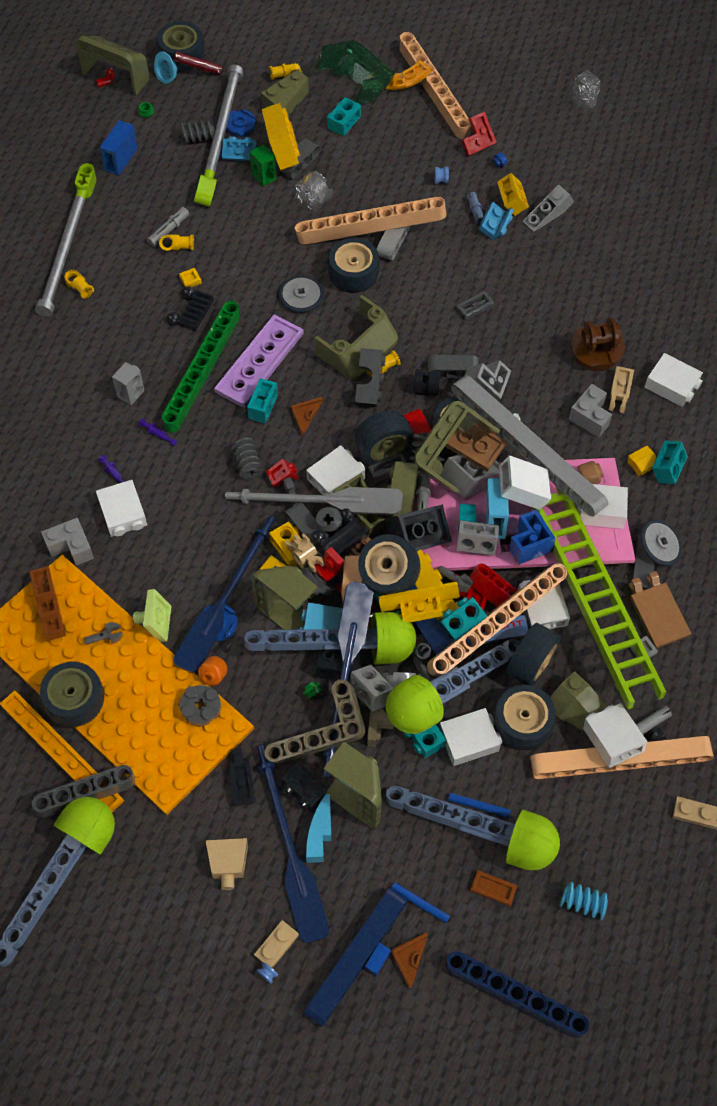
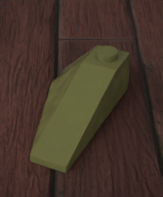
M575 671L560 684L550 697L555 707L556 717L563 722L566 721L576 726L581 731L584 730L585 719L588 715L592 713L597 714L608 707L592 687Z

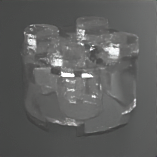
M309 171L296 183L297 194L295 196L298 201H304L308 204V208L315 212L333 196V189L328 188L326 178L317 171L311 173Z

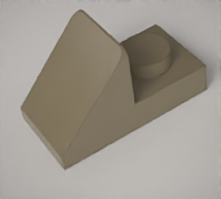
M382 708L373 712L370 710L367 746L375 747L376 740L380 741L381 728H394V725H392Z

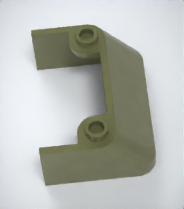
M80 36L76 41L82 74L86 75L97 60L101 59L130 71L133 94L136 96L149 81L147 61L142 53L98 36Z
M363 295L360 296V314L373 323V325L352 344L345 340H337L332 345H329L320 337H315V354L353 381L359 380L366 374L365 369H359L361 348L383 350V355H386L398 343V334L384 310Z
M453 401L446 407L414 455L416 465L428 477L453 493H458L460 490L440 476L443 466L436 458L455 430L458 428L461 431H469L476 423L488 433L498 434L500 432L498 428L460 401Z
M296 566L257 570L251 576L254 604L257 609L283 630H300V627H304L305 621H301L303 609H306L304 602L318 589V586L306 578Z
M343 742L323 768L324 771L336 778L326 791V794H330V800L369 827L375 829L381 819L382 805L378 762L373 757H366Z

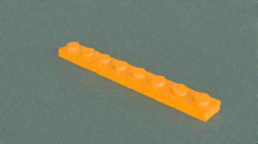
M13 691L0 703V706L74 781L97 774L16 691ZM106 781L100 784L102 788L108 786ZM88 788L83 789L86 793L89 791ZM118 793L99 799L112 812L124 802Z

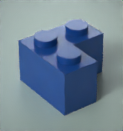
M537 510L521 515L518 523L520 534L512 536L510 552L518 565L553 552L555 536Z

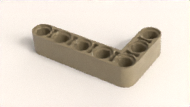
M342 679L335 681L332 686V693L340 719L339 723L272 743L265 749L266 759L276 764H282L340 746L343 742L350 743L361 739L365 734V727L353 686ZM346 685L347 692L344 695H340V688ZM352 705V712L345 715L344 710L346 706ZM357 724V726H358V731H357V733L351 735V734H350V728H351V726ZM338 731V738L331 741V733ZM318 737L319 743L317 746L312 747V739ZM295 743H299V750L293 753L292 746ZM279 749L280 755L278 758L274 759L273 752L274 750Z

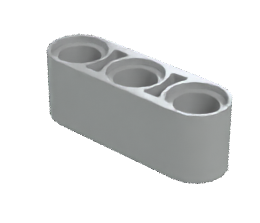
M410 226L386 230L377 246L379 256L393 261Z

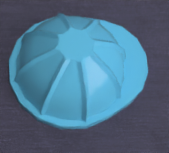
M159 52L154 62L155 74L161 82L165 84L171 83L177 76L178 68L169 54Z

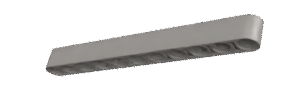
M465 375L451 385L453 394L462 403L500 430L498 435L507 441L529 463L548 469L549 481L587 515L594 517L608 506V500L603 493L474 379Z

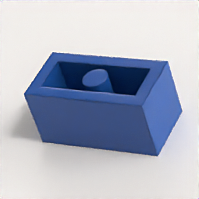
M379 943L365 965V969L377 976L390 955L391 949Z

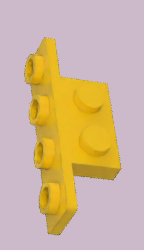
M457 582L383 595L378 598L382 612L401 609L403 621L409 623L443 616L440 601L459 598L460 596Z

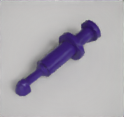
M142 418L138 425L147 428L148 434L153 433L162 440L166 439L172 445L177 444L175 439H170L165 432L158 429L155 423L150 425L146 422V419Z
M102 455L98 461L104 464V471L109 472L117 482L123 483L121 474L115 469V463H109L106 459L107 456Z

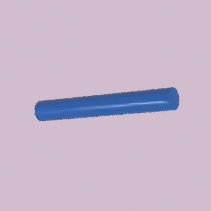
M450 793L448 801L507 818H509L511 810L453 793Z
M393 884L391 889L447 924L450 915L399 884Z

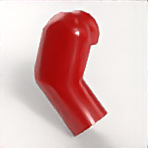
M113 68L105 69V77L96 80L98 88L113 82L115 78Z

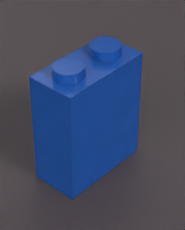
M119 120L100 146L105 171L119 176L138 149L134 125Z

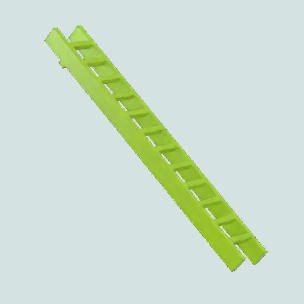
M556 487L559 495L557 493L551 494V500L546 505L562 501L566 510L546 516L543 508L540 510L533 508V511L537 510L555 536L553 553L558 563L564 565L567 569L566 580L612 675L617 690H619L627 709L633 708L635 703L629 687L650 681L658 699L664 698L666 690L573 501ZM570 517L574 526L553 531L549 522ZM574 532L578 533L581 542L564 547L560 546L557 537ZM585 547L589 558L572 563L568 562L564 553ZM593 564L597 574L576 579L572 569ZM601 580L605 590L584 596L580 585ZM608 596L613 606L592 613L588 602ZM617 613L621 621L620 624L600 629L596 618ZM625 629L629 640L608 646L604 635ZM633 646L638 657L617 664L612 652ZM642 664L646 673L644 676L629 681L624 680L620 670Z

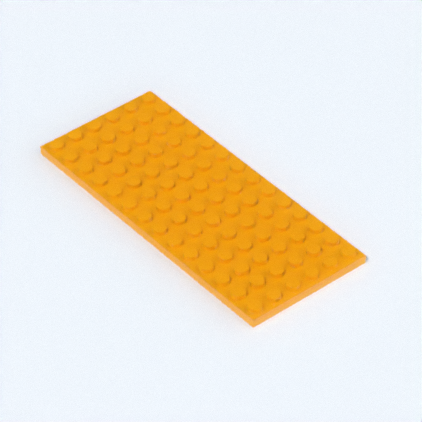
M61 555L49 565L66 636L46 641L31 581L0 608V658L39 695L40 685L44 676L56 665L76 661L92 668L99 676L104 689L103 707L92 721L74 728L115 767L120 765L131 767L136 780L134 785L163 813L168 815L233 748L238 746L254 730V726L219 694L221 711L216 719L214 718L205 726H194L188 723L180 710L182 695L190 686L209 685L202 682L195 673H189L175 666L173 660L175 655L141 624L134 623L131 615L65 556ZM114 622L120 625L121 629L111 632L115 634L122 631L123 636L117 643L111 644L110 640L104 639L88 645L85 644L84 638L103 632L106 629V623ZM200 701L196 703L198 710H201L206 704ZM124 774L126 778H129V774Z

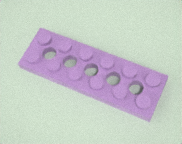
M274 314L214 388L215 393L245 408L251 400L259 379L268 380L302 337L304 329ZM277 334L284 335L282 338L275 337ZM267 346L274 347V349L270 351L266 350L265 348ZM259 358L264 360L262 363L255 362ZM247 371L254 372V374L250 376L246 375L245 373ZM236 384H244L242 388L235 387Z

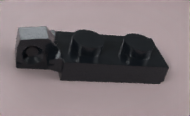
M241 747L233 748L235 760H230L229 768L235 806L256 803L250 761L248 758H243Z

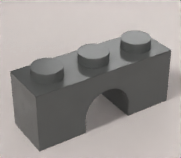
M361 348L359 369L370 371L372 373V380L365 385L357 384L356 405L378 406V402L382 400V391H379V386L384 381V373H381V367L385 366L386 355H383V350Z

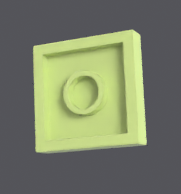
M155 589L148 590L145 611L134 612V623H143V627L158 641L167 642L171 605Z

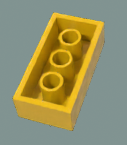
M277 103L262 109L269 142L280 170L299 164L298 157L300 153L286 108H282L281 103Z

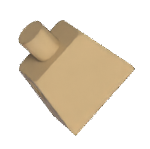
M247 838L206 840L213 879H221L222 890H233L234 878L244 877L248 851Z

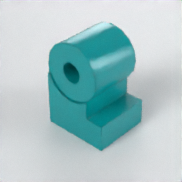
M460 504L458 531L460 520L477 522L475 504Z

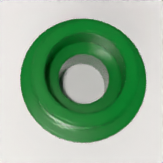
M143 102L139 105L138 114L142 117H150L154 114V107L149 102Z
M313 681L305 686L304 689L306 691L303 692V695L310 699L322 691L320 682L316 684Z

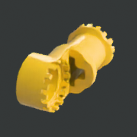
M284 63L276 67L269 66L271 80L280 77L285 78L293 70L298 69L300 72L302 71L300 65L296 63L289 65Z
M164 235L160 238L159 245L166 251L179 249L194 250V235ZM164 238L172 240L171 247L167 248L163 245Z
M68 270L64 275L66 285L77 289L82 298L86 299L94 292V287L88 285L85 278L77 270ZM72 276L76 277L73 281L68 280Z
M394 350L386 356L385 366L381 367V373L387 372V369L401 364L400 359H398L399 356ZM366 370V373L372 377V373Z

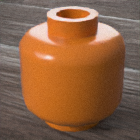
M210 656L200 665L198 675L205 684L210 686L218 685L227 674V665L222 658Z

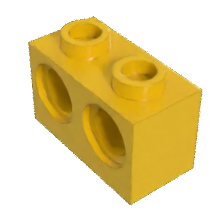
M512 173L497 181L504 206L508 210L512 208L514 210L512 214L516 216L529 207L522 183Z
M287 522L269 532L270 542L285 563L293 567L299 564L293 558L292 550L287 548L285 541L288 540L290 543H293V535L296 534L300 538V532L295 526L292 527ZM284 536L290 537L288 539H283Z

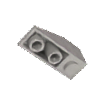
M558 184L523 222L535 232L563 214L574 201L571 195Z

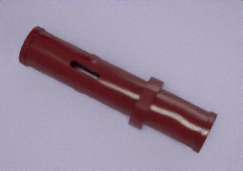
M175 51L174 62L201 69L202 72L207 71L220 75L222 65L209 62L208 59L202 60Z

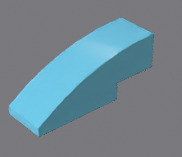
M325 794L313 816L307 839V863L324 862L323 841H331L330 794Z

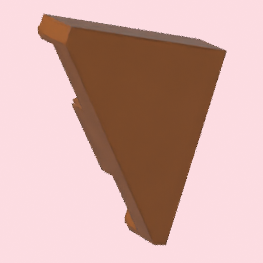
M322 397L290 406L301 436L305 434L323 403Z
M427 932L391 950V954L409 989L413 986L428 937Z

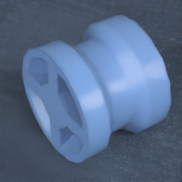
M448 167L434 168L435 184L449 182Z

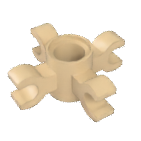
M296 534L293 535V543H290L288 540L285 541L287 548L292 550V556L301 569L308 563L310 570L315 573L316 567L314 565L320 564L322 567L324 566L323 559L317 556L316 548L305 534H302L303 538L301 541Z

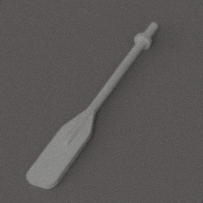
M348 487L329 495L250 493L249 489H243L242 492L225 493L226 499L242 500L243 504H248L250 500L327 503L339 510L348 508L354 514L396 515L401 511L403 502L402 492L399 489Z

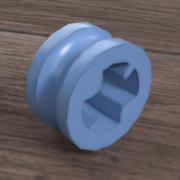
M265 962L262 963L261 969L256 970L270 984L273 983V977L278 976V973Z

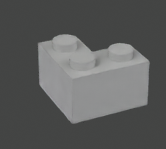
M498 360L487 365L482 363L468 368L465 375L470 376L496 400L502 398L511 370Z
M591 384L572 406L569 420L599 438L608 428L612 417L611 413L601 408L604 405L607 393Z
M78 517L41 531L51 557L70 550L76 566L94 559Z

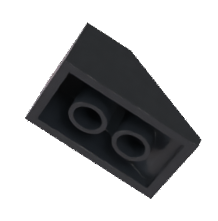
M443 504L385 519L388 533L402 537L416 551L452 542Z

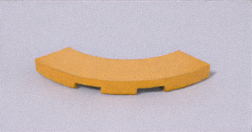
M419 59L416 64L401 73L385 72L376 67L366 80L381 89L401 90L422 81L432 72V69Z

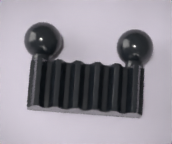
M187 286L182 290V296L190 301L189 306H186V311H183V316H179L176 312H171L167 315L166 320L171 326L180 325L184 327L185 325L193 328V331L196 332L212 305L214 298L212 295L198 290L195 291L194 288Z
M348 508L340 511L342 521L348 523L345 527L327 541L325 533L321 530H316L311 534V542L314 545H320L325 552L332 547L341 557H344L345 553H349L352 547L355 548L357 543H361L364 538L366 539L369 535V529H365L359 523V520L354 517L355 514Z

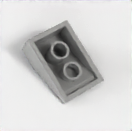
M456 455L447 459L440 476L459 489L458 494L460 496L468 498L477 495L487 488L488 479L500 478V464L495 460L489 471L486 472L460 455Z

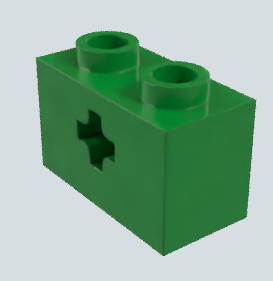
M264 144L250 151L252 176L263 187L276 180V162L272 152Z

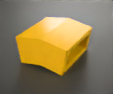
M645 446L628 455V464L638 476H641L652 470L657 456L648 446Z

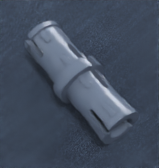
M470 192V195L467 194L466 196L470 205L469 210L473 214L475 223L481 224L480 219L484 217L482 204L479 203L477 194Z

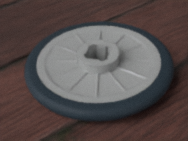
M309 276L291 277L279 289V299L282 305L293 312L305 313L312 311L321 304L324 298L322 285L316 279Z
M661 520L646 522L640 532V542L645 554L658 565H674L680 559L682 552L681 542L676 531L669 524Z

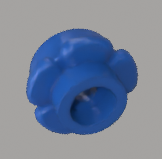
M502 152L494 154L495 158L493 161L495 165L504 168L505 164L508 163L505 155Z

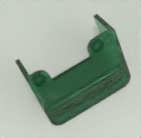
M346 41L322 46L316 65L317 71L329 68L333 74L341 75L346 73L361 86L355 101L358 104L376 100L391 83L395 75L391 68L357 41Z

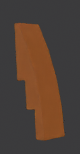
M49 566L30 571L34 596L46 641L66 636Z

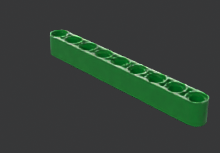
M232 300L225 302L163 412L162 420L164 429L167 432L175 433L180 429L240 319L237 302Z

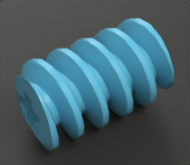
M570 881L563 891L560 907L564 902L567 903L568 910L572 905H575V912L577 913L582 907L584 915H587L591 910L592 918H595L600 913V920L602 921L607 909V893L603 892L599 897L598 890H594L592 894L590 893V887H586L582 892V885L578 884L574 889V884Z

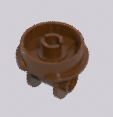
M611 317L607 319L606 323H600V325H593L590 321L585 322L583 327H579L575 331L571 341V348L576 361L582 367L591 371H605L620 361L624 354L625 342L621 335L619 324Z

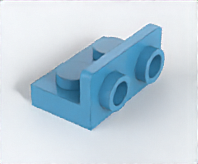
M236 137L223 138L222 160L250 161V151L257 148L256 140L252 138H244L242 140Z
M492 202L488 206L478 229L492 240L497 239L499 236H504L507 231L506 226L513 218L511 215L514 210L510 208L504 211Z

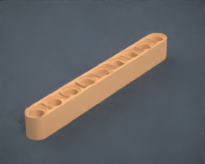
M409 32L402 33L400 35V52L410 67L420 59L432 69V72L420 81L455 136L459 139L468 138L470 134L469 118L414 35Z
M433 197L302 221L296 224L295 231L299 243L304 245L444 219L447 213L444 199L442 197Z
M559 563L542 571L487 615L488 617L434 656L427 664L429 674L440 676L451 670L563 581L567 576L566 567ZM553 570L557 572V578L553 575ZM539 581L542 582L543 589L539 587ZM525 592L529 595V601L524 597ZM510 603L514 605L515 612L510 609ZM495 615L500 617V624L496 622ZM481 626L485 628L486 635L481 633ZM466 638L470 639L471 647L467 646ZM451 649L456 652V659L451 656ZM436 661H438L441 664V671L436 669Z
M708 736L647 742L645 752L608 768L596 748L539 753L532 755L530 760L533 777L535 779L704 762L713 759L714 755L710 738Z

